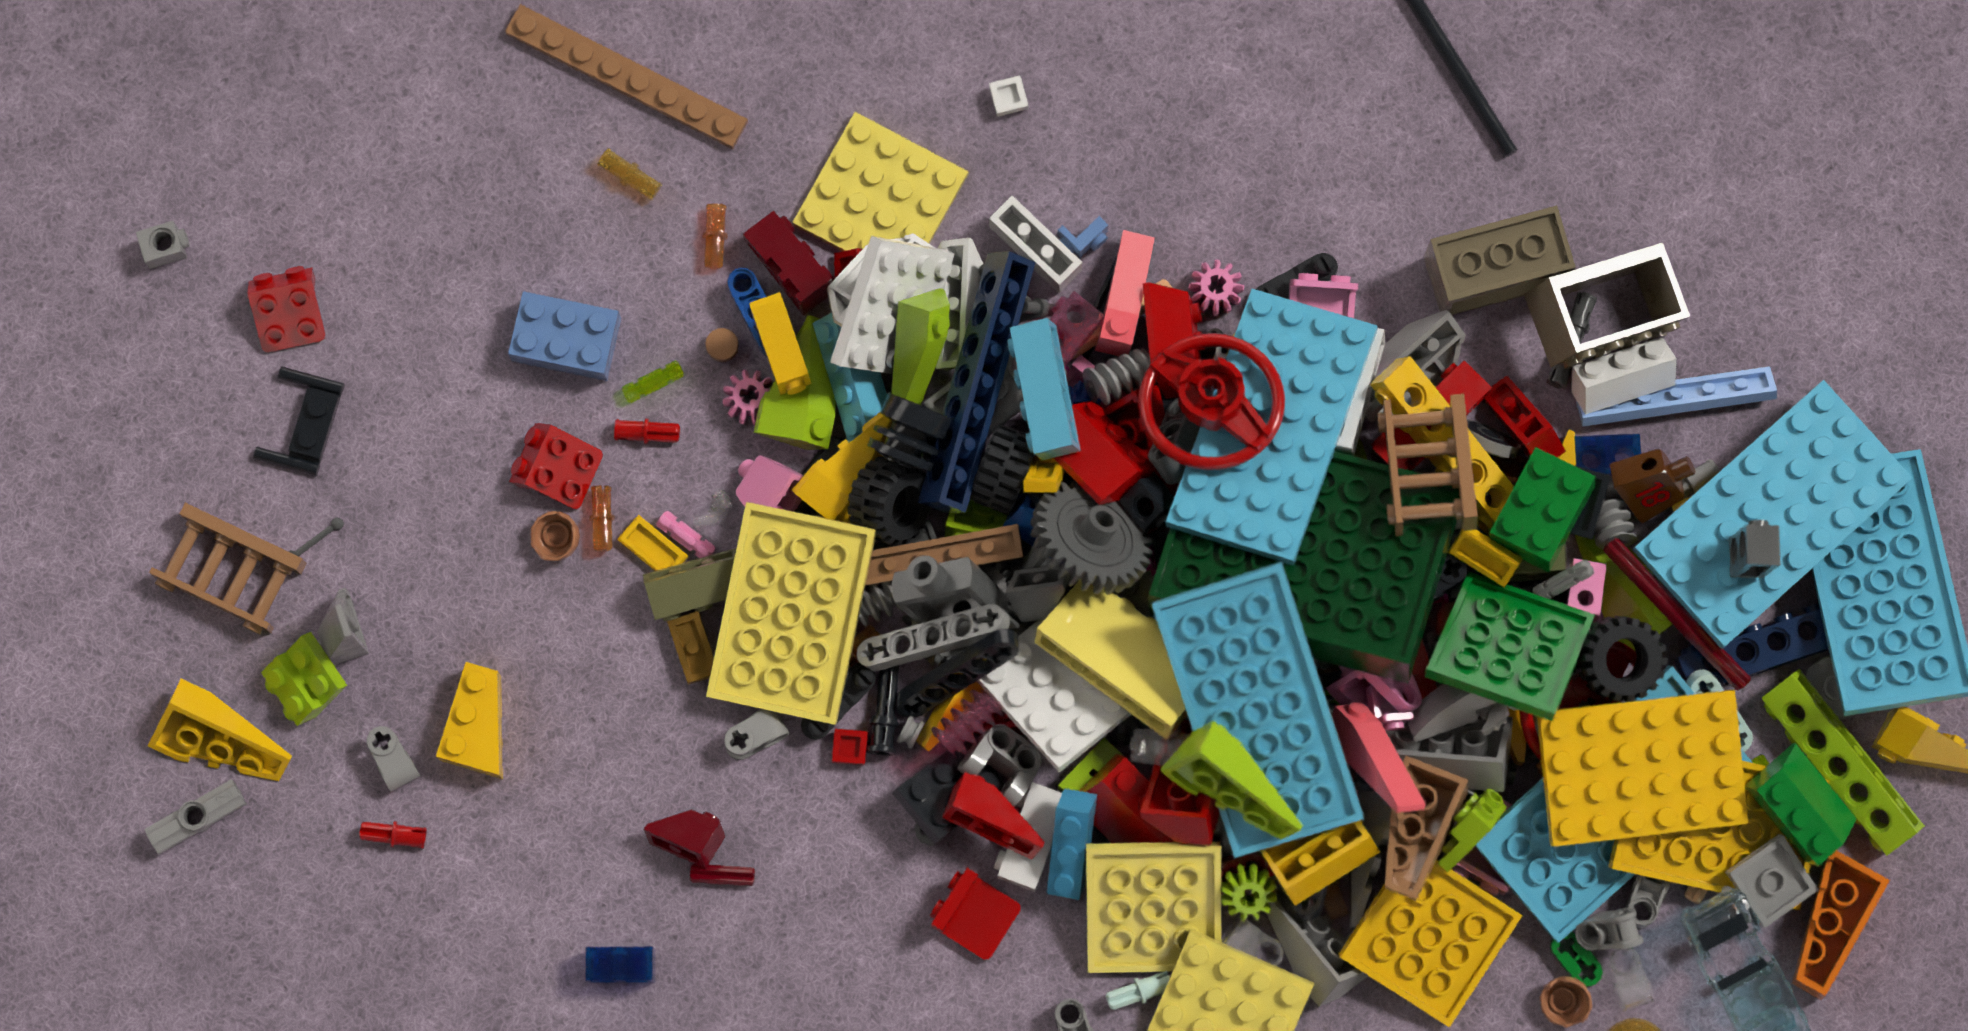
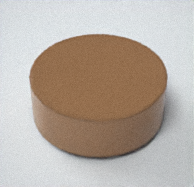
M718 328L707 336L706 350L713 360L727 362L736 356L739 344L736 335L731 330Z

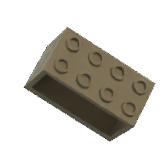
M1557 205L1430 239L1424 254L1425 264L1439 311L1447 310L1451 315L1522 297L1526 292L1548 278L1573 271L1576 268Z
M1663 243L1548 278L1524 294L1550 367L1563 364L1564 369L1583 363L1582 360L1590 357L1595 359L1610 354L1611 351L1618 348L1623 350L1638 345L1639 342L1646 339L1650 341L1665 337L1667 333L1681 328L1679 322L1690 317ZM1635 273L1652 322L1580 344L1562 296Z

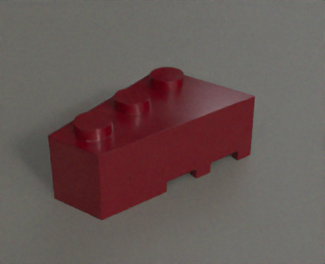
M773 210L743 233L744 241L804 316L828 298L827 287L834 278L824 265L821 266L814 258L815 254L804 240L800 242L793 234L795 228L785 215L779 217Z

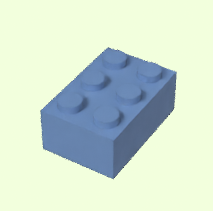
M523 291L508 355L512 362L607 381L621 316L617 310Z

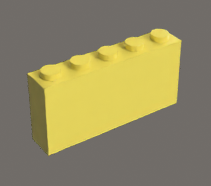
M1079 580L1037 628L1034 643L1168 740L1188 714L1157 620L1152 617H1146L1137 611L1133 603L1128 599L1120 598L1113 592L1107 595L1104 591L1105 587L1098 594H1094L1092 584H1090L1087 590L1082 591V582Z

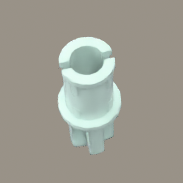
M1167 971L1141 980L1135 978L1133 984L1107 992V1003L1112 1010L1138 1001L1144 1004L1147 999L1164 993L1170 976Z

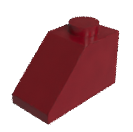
M692 809L648 823L643 829L650 845L704 869L708 867L726 837L721 822L715 815L709 812L701 814Z

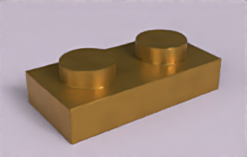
M696 611L667 621L688 685L710 678L714 656L699 612Z

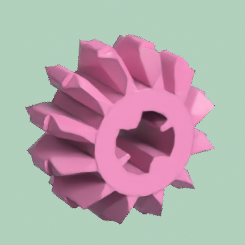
M1220 260L1214 261V269H1211L1206 262L1202 263L1201 269L1203 273L1194 271L1192 278L1196 282L1190 283L1188 287L1189 291L1197 292L1191 297L1193 303L1203 300L1200 307L1201 312L1204 313L1209 306H1212L1213 316H1218L1219 306H1222L1227 314L1230 313V303L1239 305L1241 298L1237 294L1244 292V285L1237 283L1242 277L1241 273L1238 272L1230 275L1233 267L1231 263H1228L1224 270L1220 269ZM1211 282H1217V286L1219 283L1223 285L1221 293L1216 294V290L1213 293L1210 291Z
M742 370L743 380L740 381L735 375H732L730 380L735 387L724 386L723 391L729 397L723 399L722 402L724 406L731 407L728 411L730 418L740 413L739 423L744 425L748 416H751L752 423L755 425L760 401L764 393L771 389L769 387L772 384V379L767 377L760 382L761 371L756 370L753 378H749L748 371ZM750 391H754L758 399H752L747 404L743 394L749 395Z

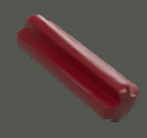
M693 864L690 868V881L692 883L752 886L755 882V869L753 867L708 865L704 869Z

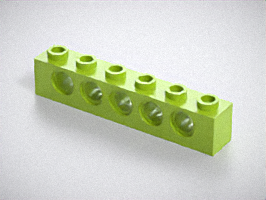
M1800 669L1762 697L1767 713L1774 720L1778 719L1786 729L1785 734L1792 744L1796 743L1799 745L1815 768L1820 771L1825 779L1830 780L1829 785L1857 818L1855 823L1858 825L1862 824L1870 834L1868 838L1878 851H1883L1888 856L1924 827V824ZM1793 704H1798L1804 709V719H1800L1793 714ZM1814 730L1820 731L1825 735V745H1820L1814 740ZM1834 757H1841L1845 760L1847 764L1846 771H1841L1835 767ZM1855 783L1863 784L1867 788L1868 797H1861L1856 793ZM1876 810L1885 811L1889 816V823L1884 824L1878 821L1875 815Z

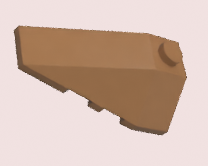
M1406 755L1403 764L1426 805L1424 810L1398 813L1391 808L1385 889L1417 901L1455 823L1453 818L1460 811L1466 798L1468 780Z

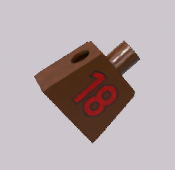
M1655 449L1609 464L1614 488L1641 524L1683 500L1685 494L1682 480L1695 474V468L1688 456L1671 463L1661 449Z

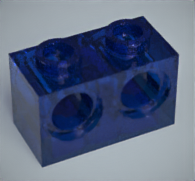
M1640 434L1574 436L1576 466L1612 476L1609 464L1616 462L1615 454L1625 453L1629 457L1641 454ZM1585 454L1594 455L1598 460V467L1593 469L1586 467L1582 462V456Z
M653 946L586 947L585 981L588 983H655V948Z

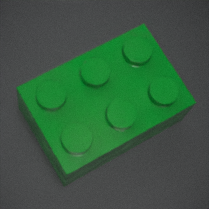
M1535 447L1496 519L1489 538L1523 558L1522 560L1549 573L1594 490L1596 476Z

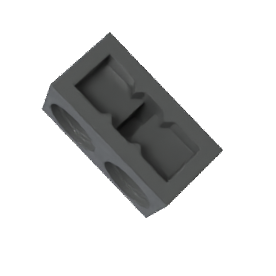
M1767 520L1748 521V525L1740 528L1738 532L1729 538L1730 577L1764 578L1780 566L1779 525H1768Z

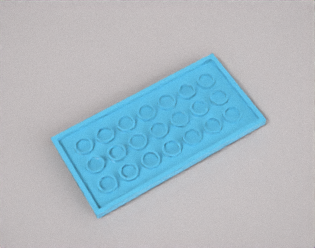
M1251 289L1234 337L1242 339L1258 348L1276 368L1285 393V410L1282 423L1270 444L1260 454L1246 463L1222 470H1201L1186 466L1166 519V527L1294 565L1378 331V325ZM1229 349L1226 360L1233 363L1242 373L1245 397L1265 424H1267L1271 413L1272 396L1265 375L1252 360L1239 352ZM1214 389L1212 397L1218 395V390ZM1200 427L1191 454L1218 457L1235 453L1247 446L1224 428L1218 431H1209L1204 427Z
M1823 380L1632 550L1722 649L1913 477ZM1767 520L1768 525H1779L1780 566L1764 578L1730 577L1729 538L1738 532L1740 528L1748 525V521Z
M1921 449L1892 453L1895 459L1913 478L1811 569L1844 716L1968 697V645Z
M1282 562L1152 602V607L1193 731L1212 721L1224 726L1231 735L1240 741L1303 825L1301 831L1280 840L1245 822L1242 813L1227 807L1225 810L1219 808L1234 857L1236 858L1364 819Z
M1668 665L1663 670L1665 672L1663 679L1657 678L1656 680L1659 686L1654 691H1646L1648 695L1644 698L1636 697L1635 701L1695 693L1673 666ZM1741 749L1742 760L1752 762ZM1543 778L1508 808L1498 819L1492 830L1475 845L1493 869L1558 943L1635 875L1608 868L1614 840L1550 846Z

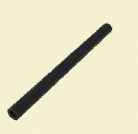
M1405 0L1502 156L1507 158L1518 150L1425 1Z

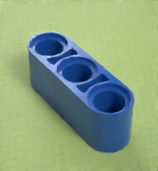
M747 268L735 269L730 273L727 283L731 297L760 352L767 357L755 322L749 317L751 311L749 303L765 298L766 295L751 270ZM741 279H747L752 283L750 289L745 292L735 290L734 285Z

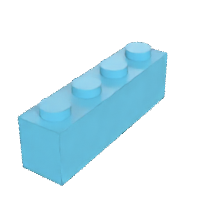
M832 313L814 322L813 327L848 442H851L863 432V425L882 410L887 393L880 372L841 367L830 362L841 327L834 323Z
M1044 318L1010 327L1012 338L1008 339V348L1012 358H1016L1018 369L1014 370V379L1017 388L1022 389L1024 401L1020 402V410L1024 421H1028L1030 433H1026V441L1030 452H1034L1041 460H1047L1081 451L1056 325L1050 319Z

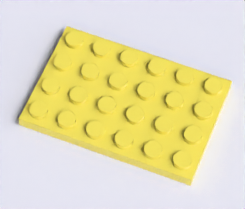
M746 502L706 697L833 725L837 724L877 529Z

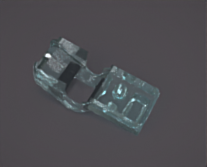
M1725 886L1721 888V893L1693 908L1688 906L1683 909L1680 921L1696 963L1709 986L1717 993L1735 1031H1811L1807 1023L1808 1020L1803 1010H1801L1793 994L1794 991L1789 981L1786 980L1779 963L1765 949L1758 938L1756 931L1764 936L1759 926L1761 923L1756 913L1752 912L1744 892L1730 886ZM1738 935L1740 942L1748 938L1756 952V955L1751 958L1747 954L1749 958L1748 966L1730 976H1724L1716 968L1718 976L1712 978L1703 961L1710 963L1711 960L1715 966L1708 950Z

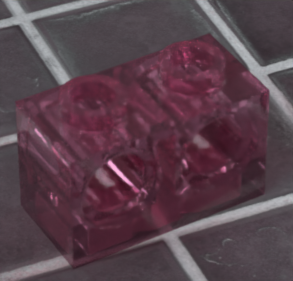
M1075 291L1068 298L1062 296L1051 309L1054 314L1050 320L1056 325L1058 337L1063 343L1060 348L1064 368L1100 327L1105 316ZM1069 312H1078L1083 317V321L1072 323L1066 315Z

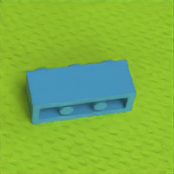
M1064 788L1056 807L1047 894L1080 900L1086 885V845L1092 843L1097 794Z

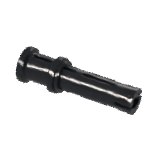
M899 665L879 671L875 715H872L869 719V725L872 726L870 745L866 748V752L869 754L896 755L893 743L895 728L899 726L898 719L894 717ZM889 675L888 696L886 700L887 679ZM882 731L884 732V734H883V743L881 742V739H882Z

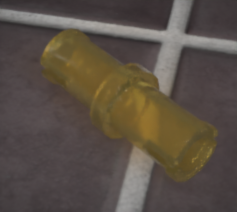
M610 148L605 150L597 163L599 167L620 179V184L625 187L629 185L650 201L654 199L662 186L661 182L656 181L639 169L640 165L635 162L629 163Z

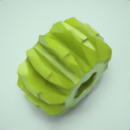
M1254 863L1246 871H1244L1243 865L1239 864L1237 866L1238 874L1228 871L1226 873L1228 882H1221V892L1224 893L1221 896V902L1223 905H1229L1228 913L1231 916L1240 912V919L1244 922L1248 914H1253V918L1258 921L1260 918L1259 911L1269 913L1271 911L1269 903L1276 902L1277 900L1276 893L1273 892L1276 888L1275 880L1268 879L1269 871L1266 868L1257 873V865ZM1251 889L1253 894L1246 895L1245 890Z

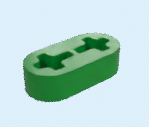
M1570 932L1563 939L1566 941L1570 938L1574 944L1571 945V950L1576 955L1574 959L1566 951L1560 953L1557 950L1560 942L1558 943L1552 938L1550 951L1570 977H1575L1582 981L1586 987H1591L1600 981L1603 974L1600 962L1590 950L1581 947L1577 942L1574 932ZM1578 959L1586 967L1591 964L1594 966L1595 970L1592 972L1594 979L1592 981L1588 977L1583 980L1579 977L1582 970L1576 963Z

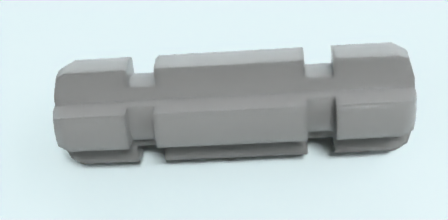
M1582 560L1535 586L1532 589L1533 594L1551 599L1554 595L1556 596L1592 576L1594 570L1588 560Z

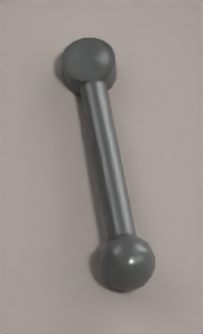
M338 517L334 518L330 526L299 549L288 552L300 556L332 531L342 529L344 525L343 520Z

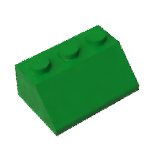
M1796 743L1790 745L1745 785L1748 792L1804 861L1816 866L1821 865L1844 844L1857 820Z

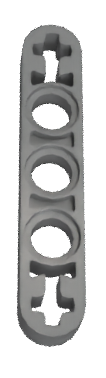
M987 604L868 638L859 645L857 659L867 669L880 671L972 645L995 630L1008 629L1010 618L998 605ZM993 615H996L998 619L994 620L991 627L987 623L993 620ZM968 621L970 624L968 633L962 637H957V627L962 622ZM933 630H939V640L935 644L928 646L926 643L928 634ZM908 638L910 641L908 650L898 654V643ZM873 649H877L879 653L874 654V660H870L869 656L873 655Z

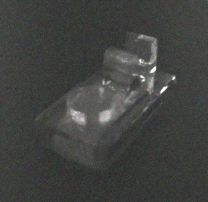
M1135 728L1134 737H1131L1130 751L1132 753L1130 762L1163 766L1191 734L1173 733L1166 740L1154 730Z

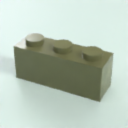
M737 548L643 574L644 585L654 619L662 618L663 621H670L680 617L682 612L692 609L695 612H701L713 607V603L726 601Z

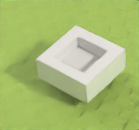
M1020 75L989 83L997 117L1028 109V102Z

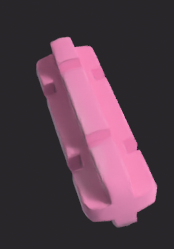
M665 511L658 519L656 524L658 528L665 533L669 531L671 533L670 537L690 552L692 550L696 551L694 555L698 558L714 554L715 545L707 539L701 540L702 536L682 520L677 522L678 517L670 511Z

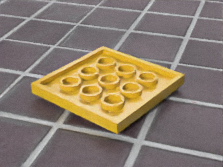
M1436 860L1417 901L1385 889L1384 883L1338 956L1450 1028L1523 915L1451 869L1447 873L1438 864L1439 861Z

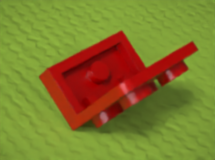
M296 266L287 269L283 274L273 276L272 273H262L253 277V280L248 282L247 294L263 351L272 352L320 342L325 339L326 332L315 293V275L312 267L304 269L303 266Z
M535 423L526 433L524 449L511 467L512 476L509 482L520 488L533 489L571 509H579L602 460V451L551 424Z
M966 868L963 874L957 871L947 888L952 891L944 902L939 899L929 916L934 919L931 926L981 959L989 960L1020 913L1021 906L1017 901L980 879L977 873Z

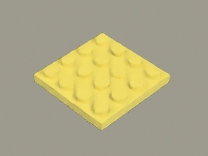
M854 112L792 223L794 226L841 251L855 248L863 249L869 244L871 236L896 239L904 238L905 235L915 234L930 244L965 182L969 171Z
M1177 842L1086 845L1088 973L1173 972L1191 929L1221 942L1220 842H1211L1210 846Z
M1191 929L1147 1031H1294L1314 986V982Z

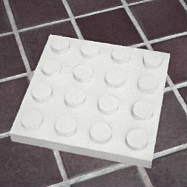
M871 236L830 362L841 367L893 374L898 301L938 288L942 289L945 279L951 273L955 253L944 249Z
M1042 620L1037 621L1018 636L1019 652L1017 656L977 682L1054 768L1060 772L1128 718L1131 713L1034 643L1037 628L1044 621Z

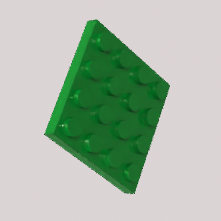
M1468 571L1427 666L1425 677L1553 722L1595 615L1507 584L1505 587H1502L1487 577Z

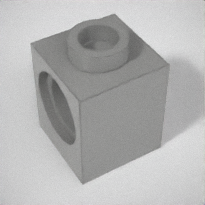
M174 221L136 232L144 262L149 269L187 258L185 248L190 247L186 231L184 228L179 229ZM171 238L172 245L169 249L165 251L158 250L157 246L160 240Z

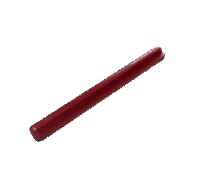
M1618 538L1610 540L1605 545L1603 552L1735 690L1743 689L1750 682V676L1723 648L1721 649L1689 612Z

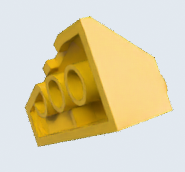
M879 412L863 425V432L851 442L845 439L837 445L840 451L826 462L821 458L813 464L792 491L824 518L850 523L851 515L848 514L847 507L850 505L848 496L853 488L851 485L857 479V473L860 469H865L866 463L870 460L874 461L877 457H882L875 449L867 446L869 439L874 438L885 442L887 437L873 429L875 425L891 427L893 421Z
M182 678L147 745L178 761L189 762L190 757L208 760V767L219 769L220 763L237 767L241 774L274 781L280 780L292 758L291 754L213 693Z
M1907 707L1894 708L1888 713L1872 745V748L1878 750V757L1893 764L1897 760L1901 763L1968 774V750L1965 748L1966 743L1964 739L1957 735L1939 733L1937 731L1940 726L1939 724Z

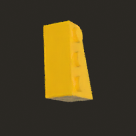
M465 662L436 757L442 762L503 779L501 675L496 670Z
M1361 820L1260 850L1294 905L1299 904L1380 853Z

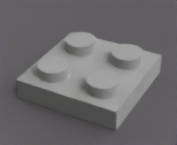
M1781 834L1776 835L1725 871L1755 919L1763 928H1766L1818 891V888L1791 846Z

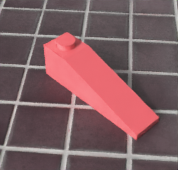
M1123 230L1095 351L1115 356L1129 355L1143 298L1142 283H1146L1154 237Z
M1352 702L1347 705H1336L1332 713V719L1346 762L1396 813L1424 810L1426 804L1381 722L1362 703Z

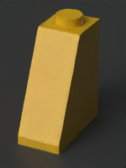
M779 292L750 302L749 305L780 395L785 393L792 395L802 392L806 386L811 384V380L781 293Z

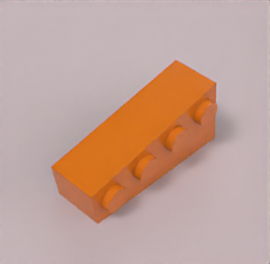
M1837 850L1824 861L1817 885L1818 891L1815 893L1793 976V985L1820 1000L1827 995L1889 884V879Z

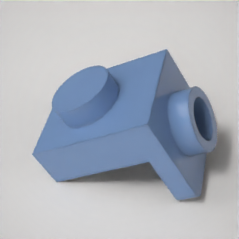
M1099 216L1077 238L1063 225L1058 229L1057 236L1072 253L1081 258L1090 248L1096 251L1106 242L1108 237L1105 234L1108 232V224Z

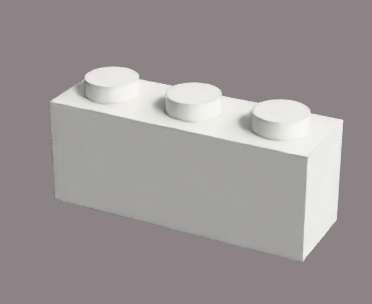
M1013 196L989 218V227L1018 255L1036 262L1034 270L1058 293L1082 271V261Z
M1660 337L1573 365L1572 394L1586 415L1675 386L1676 357L1664 338Z
M1034 782L1031 783L1030 789L1026 791L1018 802L1017 807L1022 808L1020 813L1022 817L1045 841L1044 846L1032 860L1009 849L1006 852L1000 850L994 865V869L999 870L998 879L1033 892L1036 891L1052 847L1056 807L1062 795L1061 792Z

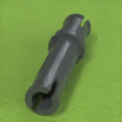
M1577 292L1574 306L1570 313V319L1580 344L1584 335L1589 332L1590 325L1588 323L1597 302V298L1594 295L1586 292ZM1563 364L1552 367L1546 382L1555 388L1566 389L1572 367L1564 369Z

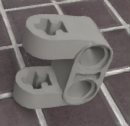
M998 724L983 733L975 741L959 764L958 771L962 774L966 772L977 775L984 765L988 763L1008 779L1000 792L1015 807L1031 785L1041 766L1042 757L1037 748L1004 724ZM992 738L998 742L999 748L993 744ZM1018 758L1023 761L1025 768L1019 764Z

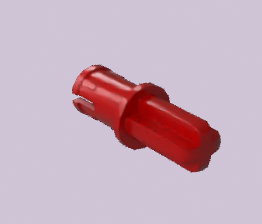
M645 418V421L616 419L614 439L643 441L646 445L648 441L677 443L680 439V425L677 423L649 422V418Z
M394 821L393 825L362 822L359 837L361 840L391 843L390 847L392 848L395 845L424 849L427 828L398 825L397 821Z

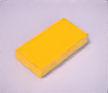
M1035 455L1023 481L1024 492H1057L1065 470L1054 458L1041 460Z
M639 514L617 539L654 571L685 563L689 558L685 552Z
M1462 529L1448 553L1502 587L1506 586L1523 559L1478 530L1463 531Z

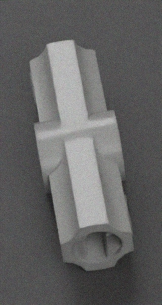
M231 779L198 799L185 802L179 810L144 830L152 846L160 855L191 836L207 831L212 824L247 804L239 788ZM194 809H201L203 812L202 821L197 825H190L188 821L190 812Z

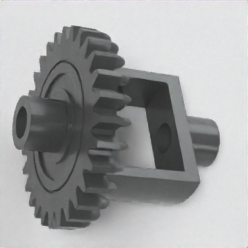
M1072 481L1069 486L1062 482L1057 492L1045 493L1033 511V518L1030 522L1033 527L1031 536L1038 538L1024 557L1021 570L1044 566L1052 569L1055 566H1060L1058 578H1062L1067 573L1070 574V580L1058 604L1079 580L1082 582V591L1087 590L1090 584H1092L1094 594L1100 593L1103 587H1105L1104 591L1107 595L1114 590L1120 593L1125 587H1132L1145 573L1146 568L1151 562L1149 558L1153 554V551L1149 549L1152 539L1145 537L1149 529L1143 531L1119 500L1099 505L1076 481Z
M922 555L915 558L907 570L894 572L892 580L893 598L895 603L908 614L902 616V621L907 625L904 628L987 604L998 605L1009 615L1010 625L1008 629L1019 628V624L1013 619L1018 617L1005 594L1014 573L1003 561L977 566L969 557L938 563L933 557ZM993 615V620L987 624L992 627L994 620L998 619V617ZM968 621L962 622L957 627V637H962L968 633L970 629ZM933 630L928 634L926 638L928 646L935 644L939 640V630ZM971 645L924 659L932 666L934 664L939 666Z

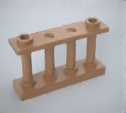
M1464 394L1451 395L1450 407H1444V411L1392 415L1391 401L1384 400L1383 413H1377L1379 433L1385 432L1391 484L1392 504L1387 505L1388 525L1395 524L1396 536H1403V520L1455 516L1456 519H1462L1463 531L1477 530V507ZM1445 424L1446 427H1452L1453 437L1447 438L1445 442L1395 445L1393 428ZM1449 455V458H1455L1456 468H1451V472L1398 476L1397 459ZM1452 485V489H1459L1460 499H1454V503L1401 507L1400 489Z
M185 502L179 514L187 520L185 524L187 529L165 572L153 567L151 568L149 573L157 579L155 584L169 592H173L177 588L245 621L243 627L259 635L262 630L272 633L274 627L264 621L286 576H290L292 571L301 575L307 563L303 558ZM206 529L216 534L214 538L216 543L194 586H191L176 579L199 533L203 534ZM235 543L245 548L243 554L246 556L222 601L206 593V590L228 547L232 548ZM264 557L275 562L273 565L275 570L251 615L235 607V604L257 561L261 562Z

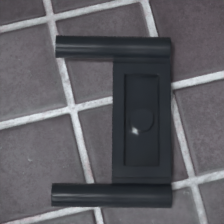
M281 366L278 379L307 386L309 389L307 388L291 439L288 449L289 455L256 447L253 459L317 476L345 383Z

